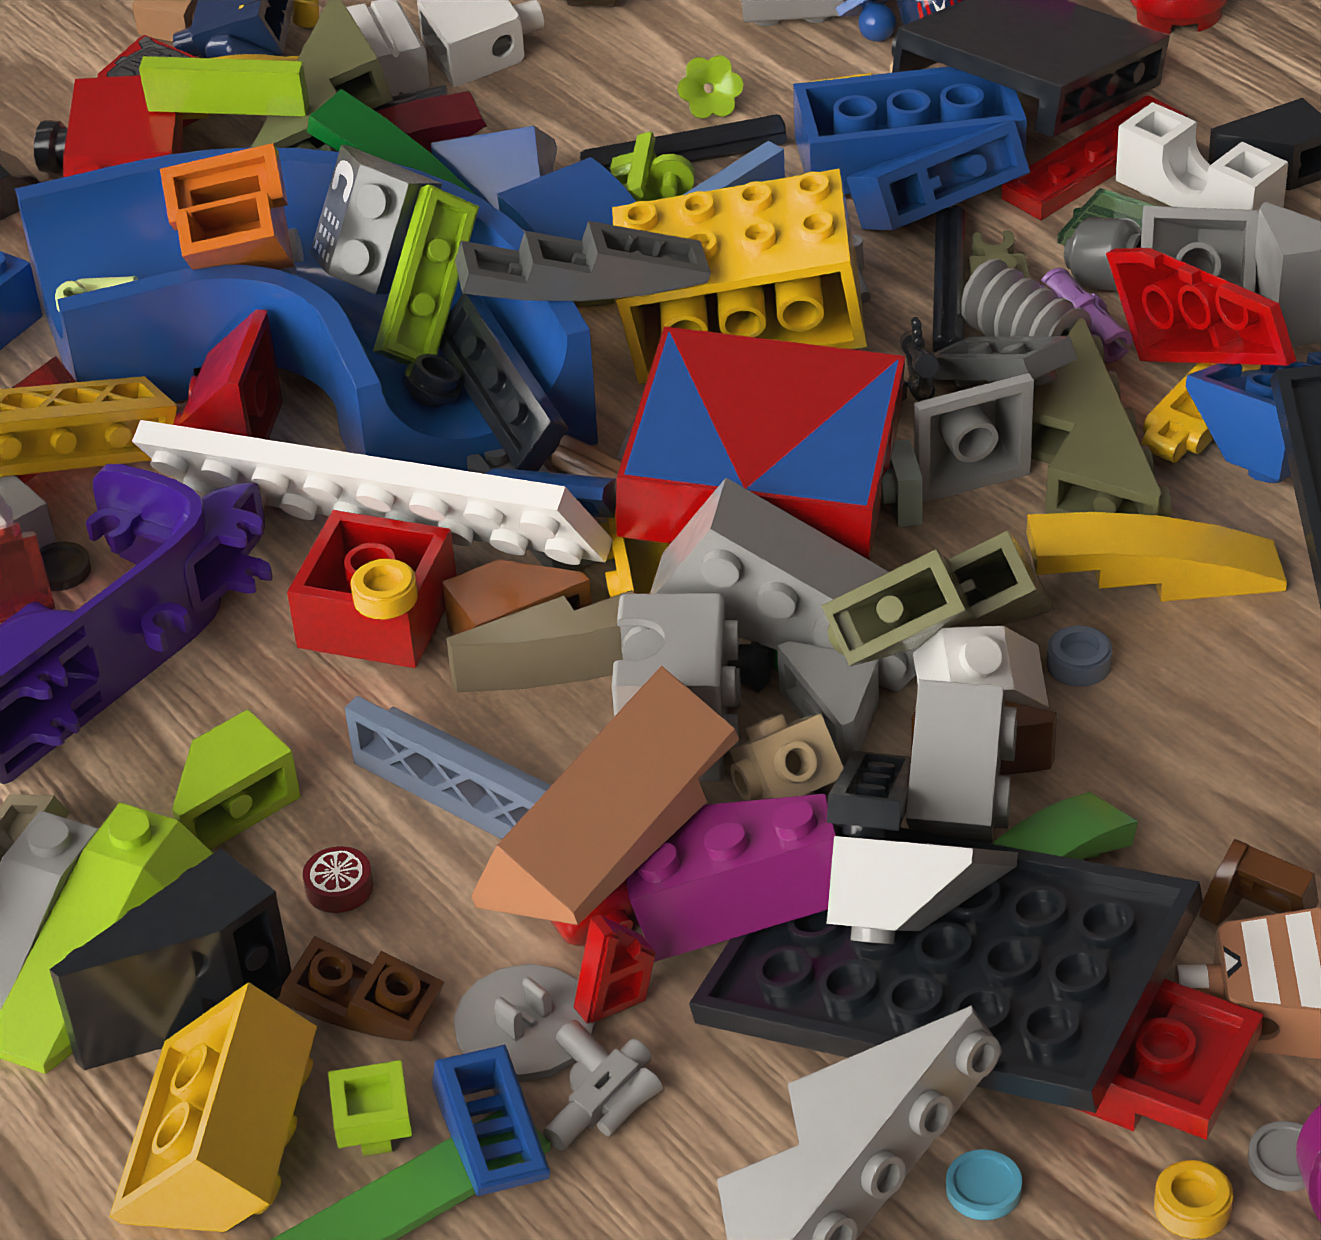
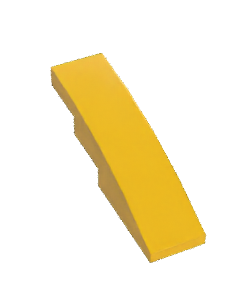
M1106 512L1027 514L1026 534L1036 575L1094 570L1099 589L1156 584L1160 602L1286 591L1287 580L1274 540L1220 525L1158 515Z

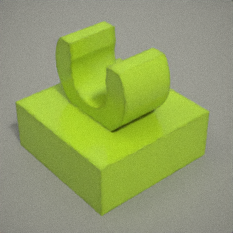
M401 1060L328 1072L334 1131L338 1148L361 1145L363 1157L393 1152L392 1139L412 1136Z

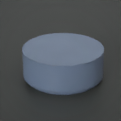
M1076 625L1060 629L1048 641V671L1058 681L1071 686H1090L1099 683L1111 671L1112 643L1103 632L1092 627Z

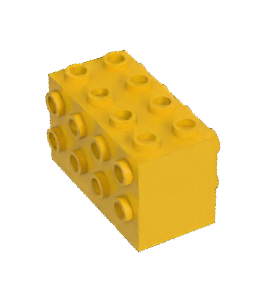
M840 168L822 172H808L803 175L763 182H750L745 185L705 192L696 191L687 195L652 201H638L629 205L612 207L613 225L700 241L711 271L708 283L650 295L616 298L639 384L647 382L664 326L845 349L867 347L857 257Z

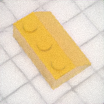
M248 982L164 1041L109 1217L120 1224L226 1232L249 1216L263 1213L272 1204L281 1186V1176L277 1173L284 1147L292 1138L297 1126V1117L294 1115V1110L300 1088L308 1079L313 1067V1060L309 1055L317 1026Z

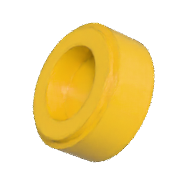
M378 559L361 566L351 579L354 606L362 615L369 618L391 619L403 615L415 605L418 598L415 573L409 565L399 560Z
M1184 1160L1168 1166L1159 1175L1156 1182L1154 1209L1161 1224L1169 1231L1185 1238L1201 1239L1217 1234L1229 1222L1233 1203V1188L1228 1177L1219 1168L1203 1161Z

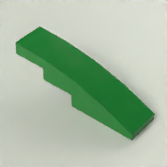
M342 89L309 116L307 133L337 151H340L341 145H348L385 161L433 175L474 194L424 147L388 119Z

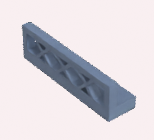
M356 696L344 707L354 764L500 839L505 837L551 786L394 706L387 711Z

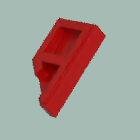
M602 915L590 918L573 1006L586 1024L594 1023L646 1001L656 951L641 934Z

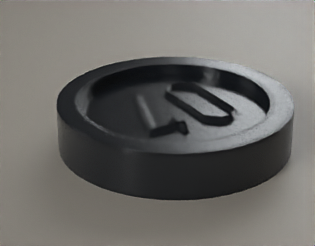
M63 541L51 543L38 549L31 556L28 569L31 580L37 587L47 591H63L76 587L86 580L91 572V562L88 551L83 546L74 542Z

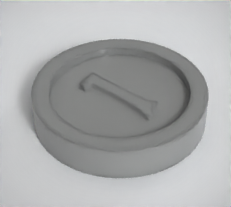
M1291 1121L1271 1122L1262 1126L1253 1134L1249 1144L1248 1163L1253 1174L1265 1185L1282 1191L1306 1189L1296 1160V1145L1303 1127L1302 1124Z

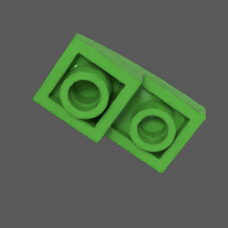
M1087 792L1054 803L1015 825L992 844L1084 860V858L1099 857L1103 852L1132 846L1138 821L1091 792Z

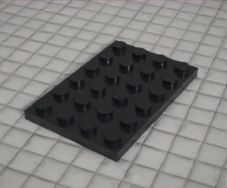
M836 824L840 837H851L842 833L843 824ZM900 827L899 831L886 829L885 838L873 840L1018 852L1017 867L922 930L895 931L894 944L851 940L852 926L827 924L828 909L732 938L689 1002L695 1024L847 1058L972 1006L992 1035L998 1040L1003 1052L999 1056L993 1070L982 1078L976 1087L1096 1113L1203 904L1201 886L1199 881L902 827Z

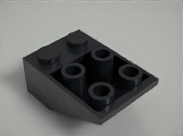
M221 848L195 867L186 870L178 879L147 901L129 910L120 920L83 946L71 951L63 960L49 969L75 1062L83 1070L163 1048L164 1041L248 982L274 999L280 997L282 985L292 971L276 891Z

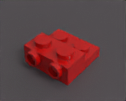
M1164 979L1097 1112L1076 1110L1133 1132L1141 1117L1145 1116L1207 1140L1261 1035L1264 1014Z

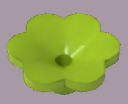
M716 55L709 60L695 57L687 63L686 77L679 81L677 92L681 99L689 102V110L696 118L704 119L711 114L725 117L734 110V98L742 92L743 81L738 74L732 72L731 62L725 56ZM705 84L710 85V93H707L704 90Z

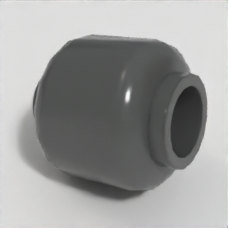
M1101 217L1085 219L1077 226L1073 236L1067 239L1064 248V261L1067 268L1071 269L1073 278L1083 289L1117 291L1106 252L1115 248H1141L1142 228L1132 219Z

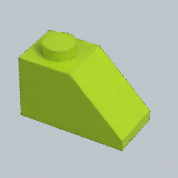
M248 709L212 728L210 731L192 740L172 807L174 819L179 820L210 850L216 848L301 797L293 752Z

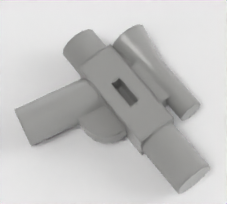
M571 1020L566 1023L557 1033L556 1040L577 1062L570 1071V1086L573 1093L569 1096V1103L543 1129V1135L551 1142L554 1148L560 1151H564L587 1126L593 1128L596 1123L598 1129L604 1135L611 1136L638 1106L663 1091V1084L652 1071L644 1068L652 1059L649 1049L639 1040L630 1039L620 1051L615 1048L609 1054L578 1020Z

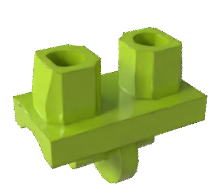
M652 131L637 135L634 152L613 157L611 162V174L627 189L636 202L681 196L693 188L695 181L694 167L686 158L676 154H663L659 157L655 155L654 145L656 138Z

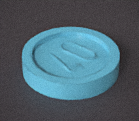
M973 1150L960 1155L949 1166L946 1174V1194L951 1205L961 1214L976 1220H994L1009 1214L1018 1205L1022 1194V1175L1018 1166L1006 1155L993 1150Z

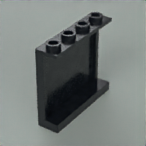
M964 0L898 28V33L893 40L891 49L894 58L892 73L921 70L939 62L1036 97L1040 100L1034 131L1053 138L1159 86L1170 36L1068 0Z

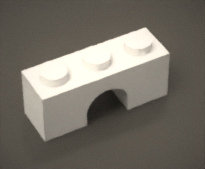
M1153 102L1119 126L1116 181L1139 191L1145 196L1152 197L1172 207L1259 210V207L1264 202H1268L1284 208L1288 162L1241 142L1210 165L1202 157L1196 144L1197 122Z

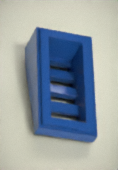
M506 1044L435 1060L432 1087L442 1116L476 1196L549 1179L550 1169ZM492 1089L495 1095L465 1102L463 1097L464 1095ZM502 1110L504 1117L473 1124L471 1117ZM510 1131L514 1137L512 1140L480 1147L478 1141L481 1138ZM521 1153L524 1160L523 1163L488 1171L485 1162Z

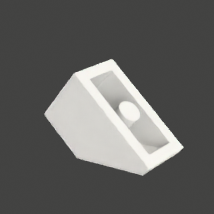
M1005 626L941 628L913 653L918 683L919 679L1003 686L1005 701L1043 710L1049 707L1038 644Z

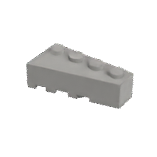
M725 478L663 552L650 594L719 593L724 598L725 620H738V631L741 638L753 642L756 641L777 650V645L787 641L834 649L828 638L829 621L821 605L889 571ZM917 649L878 659L879 686L899 693L916 675L913 653Z

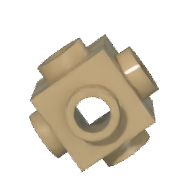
M783 713L764 719L745 728L749 740L729 749L734 761L730 768L731 777L738 793L745 801L816 795L814 790L837 781L843 770V765L821 713L798 718L789 723H786Z

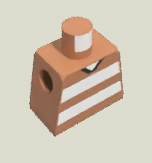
M1321 907L1224 922L1217 928L1213 964L1175 966L1174 982L1264 1014L1262 1032L1252 1052L1321 1059Z

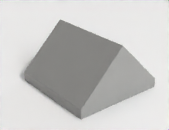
M1264 202L1259 207L1257 226L1255 293L1280 303L1292 346L1321 343V221Z

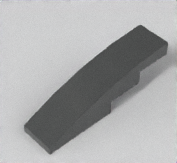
M588 221L582 241L525 231L518 251L461 241L455 259L463 294L527 301H591L650 295L708 283L711 274L701 242L698 240Z

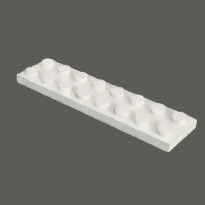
M140 420L132 440L136 446L152 459L150 465L154 469L172 476L179 482L189 486L199 497L230 485L255 482L260 488L263 510L265 505L278 507L284 512L300 519L313 520L315 514L330 516L333 510L449 528L451 529L452 543L454 545L470 546L472 540L490 543L494 548L502 552L517 556L524 555L526 549L544 552L556 561L570 565L580 564L581 559L606 563L613 541L608 533L564 486Z

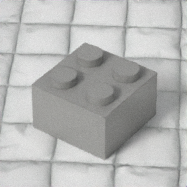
M919 679L906 809V821L909 829L990 844L994 842L995 828L1008 829L1011 805V777L1000 776L1001 760L1014 761L1017 708L1005 707L1003 686Z

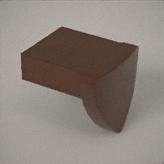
M1234 838L1210 883L1199 912V917L1219 925L1234 911L1242 898L1278 914L1316 908L1319 899L1315 873Z

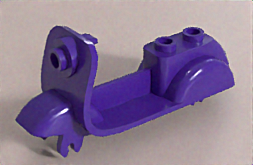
M106 464L93 478V493L97 511L90 515L85 522L89 539L95 542L104 535L108 546L111 548V552L137 565L75 612L52 610L42 603L34 601L0 624L1 784H7L15 780L58 745H63L68 737L73 733H78L82 726L197 637L215 618L221 605V596L228 590L255 593L257 590L256 582L252 576H257L260 580L265 581L273 579L271 565L261 558L249 556V553L261 539L265 529L264 510L260 488L257 483L234 484L216 489L199 497L192 488L178 480L156 472L123 464Z

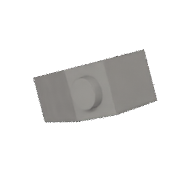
M40 810L2 857L0 862V1010L83 849L98 831V828Z

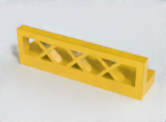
M145 376L0 389V477L105 466L106 464L151 461L152 459L132 442L140 420L173 425L177 405Z

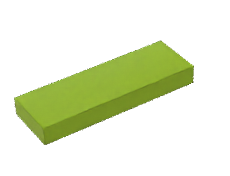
M143 56L139 66L148 111L306 117L310 105L303 61Z
M430 184L420 187L373 352L407 366L415 363L419 355L438 354L459 280L455 263L456 255L461 241H470L479 210L478 205Z

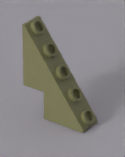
M328 0L324 10L319 15V20L308 41L303 45L302 52L297 60L303 61L310 104L306 117L268 115L251 147L274 143L276 148L314 150L320 148L326 143L307 133L309 116L340 89L371 109L393 100L378 57L342 0Z
M1079 318L1067 335L1071 337L1077 359L1055 369L1057 377L1048 383L1034 387L1031 459L1049 464L1047 467L1046 514L1106 512L1171 517L1172 507L1168 488L1165 484H1157L1154 477V463L1151 450L1148 445L1141 446L1137 439V424L1134 412L1131 407L1124 408L1122 405L1119 380L1115 371H1107L1101 338L1099 335L1092 336L1085 319Z
M1008 530L950 559H947L935 549L821 605L829 621V641L837 652L845 656L850 667L917 649L941 628L1001 626L1055 610L1039 576L1036 575L1028 553Z

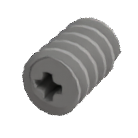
M999 258L989 259L977 267L964 288L961 300L962 316L966 324L981 330L986 336H1067L1079 318L1085 319L1089 330H1091L1092 320L1089 312L1080 307L1074 309L1071 301L1064 297L1057 298L1056 292L1047 287L1041 288L1040 283L1030 277L1024 278L1021 271L1014 267L1008 268L1007 263Z

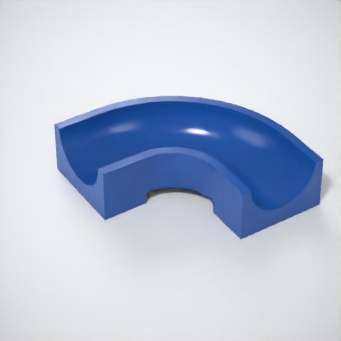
M253 147L211 149L164 155L15 189L38 297L70 383L145 376L173 402L188 399L190 380L194 376L193 369L203 366L208 352L256 309L267 310L277 367L306 377L328 394L336 406L339 433L348 453L468 471L467 456L479 454L485 461V452L503 448L460 380L461 393L458 400L453 404L428 407L412 398L410 391L402 380L407 365L373 352L389 294L375 295L328 275L310 254L339 152L304 148H277L288 205L284 206L287 227L289 229H297L303 249L304 261L295 263L297 275L281 270L250 265H220L192 270L182 257L178 230L175 231L169 223L160 173L161 168ZM395 164L442 183L441 190L479 206L469 242L519 250L524 231L511 218L487 201L451 182L417 169ZM136 276L138 278L135 281L57 299L59 311L57 309L55 293L57 288L64 282L83 278ZM459 280L450 311L463 294ZM474 295L484 301L569 429L565 435H570L589 445L598 444L590 329L574 302L527 301ZM439 349L437 355L445 358V356Z

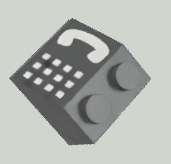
M341 145L310 254L328 275L375 295L390 294L420 187L430 184L441 189L442 183L351 146Z

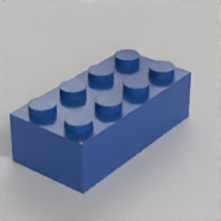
M950 66L793 84L795 141L804 174L840 168L845 195L851 194L846 179L847 176L888 159L1009 120H1015L1026 155L1027 119L1016 90Z

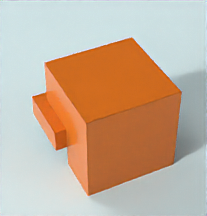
M274 143L160 169L168 220L175 231L178 230L182 257L192 270L220 265H250L276 270L295 266L284 206L288 205L279 151Z

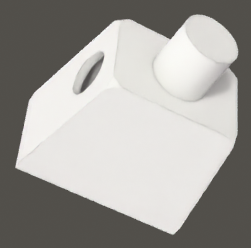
M417 0L421 40L453 87L466 84L520 63L525 56L523 34L544 28V17L537 0L512 5L509 0Z

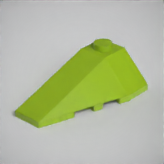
M119 802L85 846L0 1010V1059L47 1074L73 1054L49 969L63 960L71 951L83 946L120 920L129 910L141 905L174 882L186 870L195 867L213 854L179 820Z

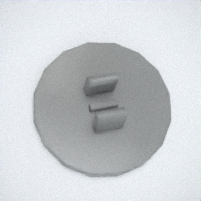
M533 964L501 968L479 979L460 999L453 1019L457 1046L462 1054L506 1044L519 1082L547 1078L573 1065L576 1061L556 1040L557 1033L569 1021L578 1020L593 1036L597 1023L591 1022L586 1024L573 1007L578 979L555 967Z

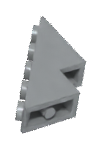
M969 1006L788 1083L799 1145L717 1179L727 1240H856L887 1199L898 1191L905 1176L934 1139L946 1130L952 1116L981 1079L993 1070L999 1056L1003 1053L998 1040L992 1035L973 1007Z

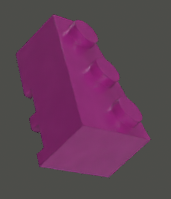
M826 794L704 805L626 879L630 903L644 937L656 951L654 961H660L827 910L834 836L840 837L836 823L826 822L828 809Z

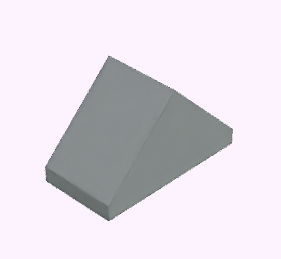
M793 641L777 645L779 693L799 718L822 714L844 768L854 750L861 751L879 704L878 659L850 667L845 656L835 649Z

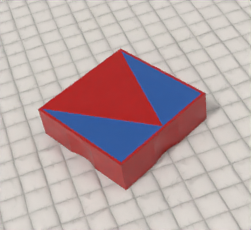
M664 326L616 477V537L671 544L722 481L728 478L870 560L880 515L882 480L890 467L901 415L905 356Z

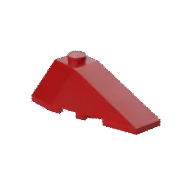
M1115 248L1106 252L1140 361L1284 366L1297 361L1280 303L1152 248Z

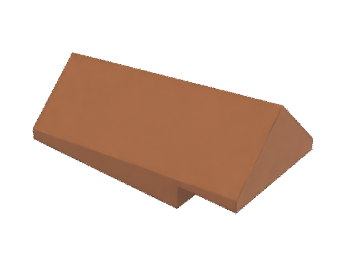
M661 665L496 845L471 895L475 907L575 925L581 923L707 803L699 778L739 741L735 728Z

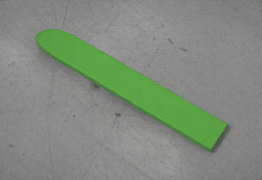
M499 1110L477 1123L504 1117L502 1110ZM535 1127L545 1154L551 1150V1142ZM510 1131L481 1138L478 1141L480 1147L512 1140L514 1137ZM451 1137L271 1240H397L476 1193ZM521 1153L485 1162L488 1171L523 1163L524 1160Z

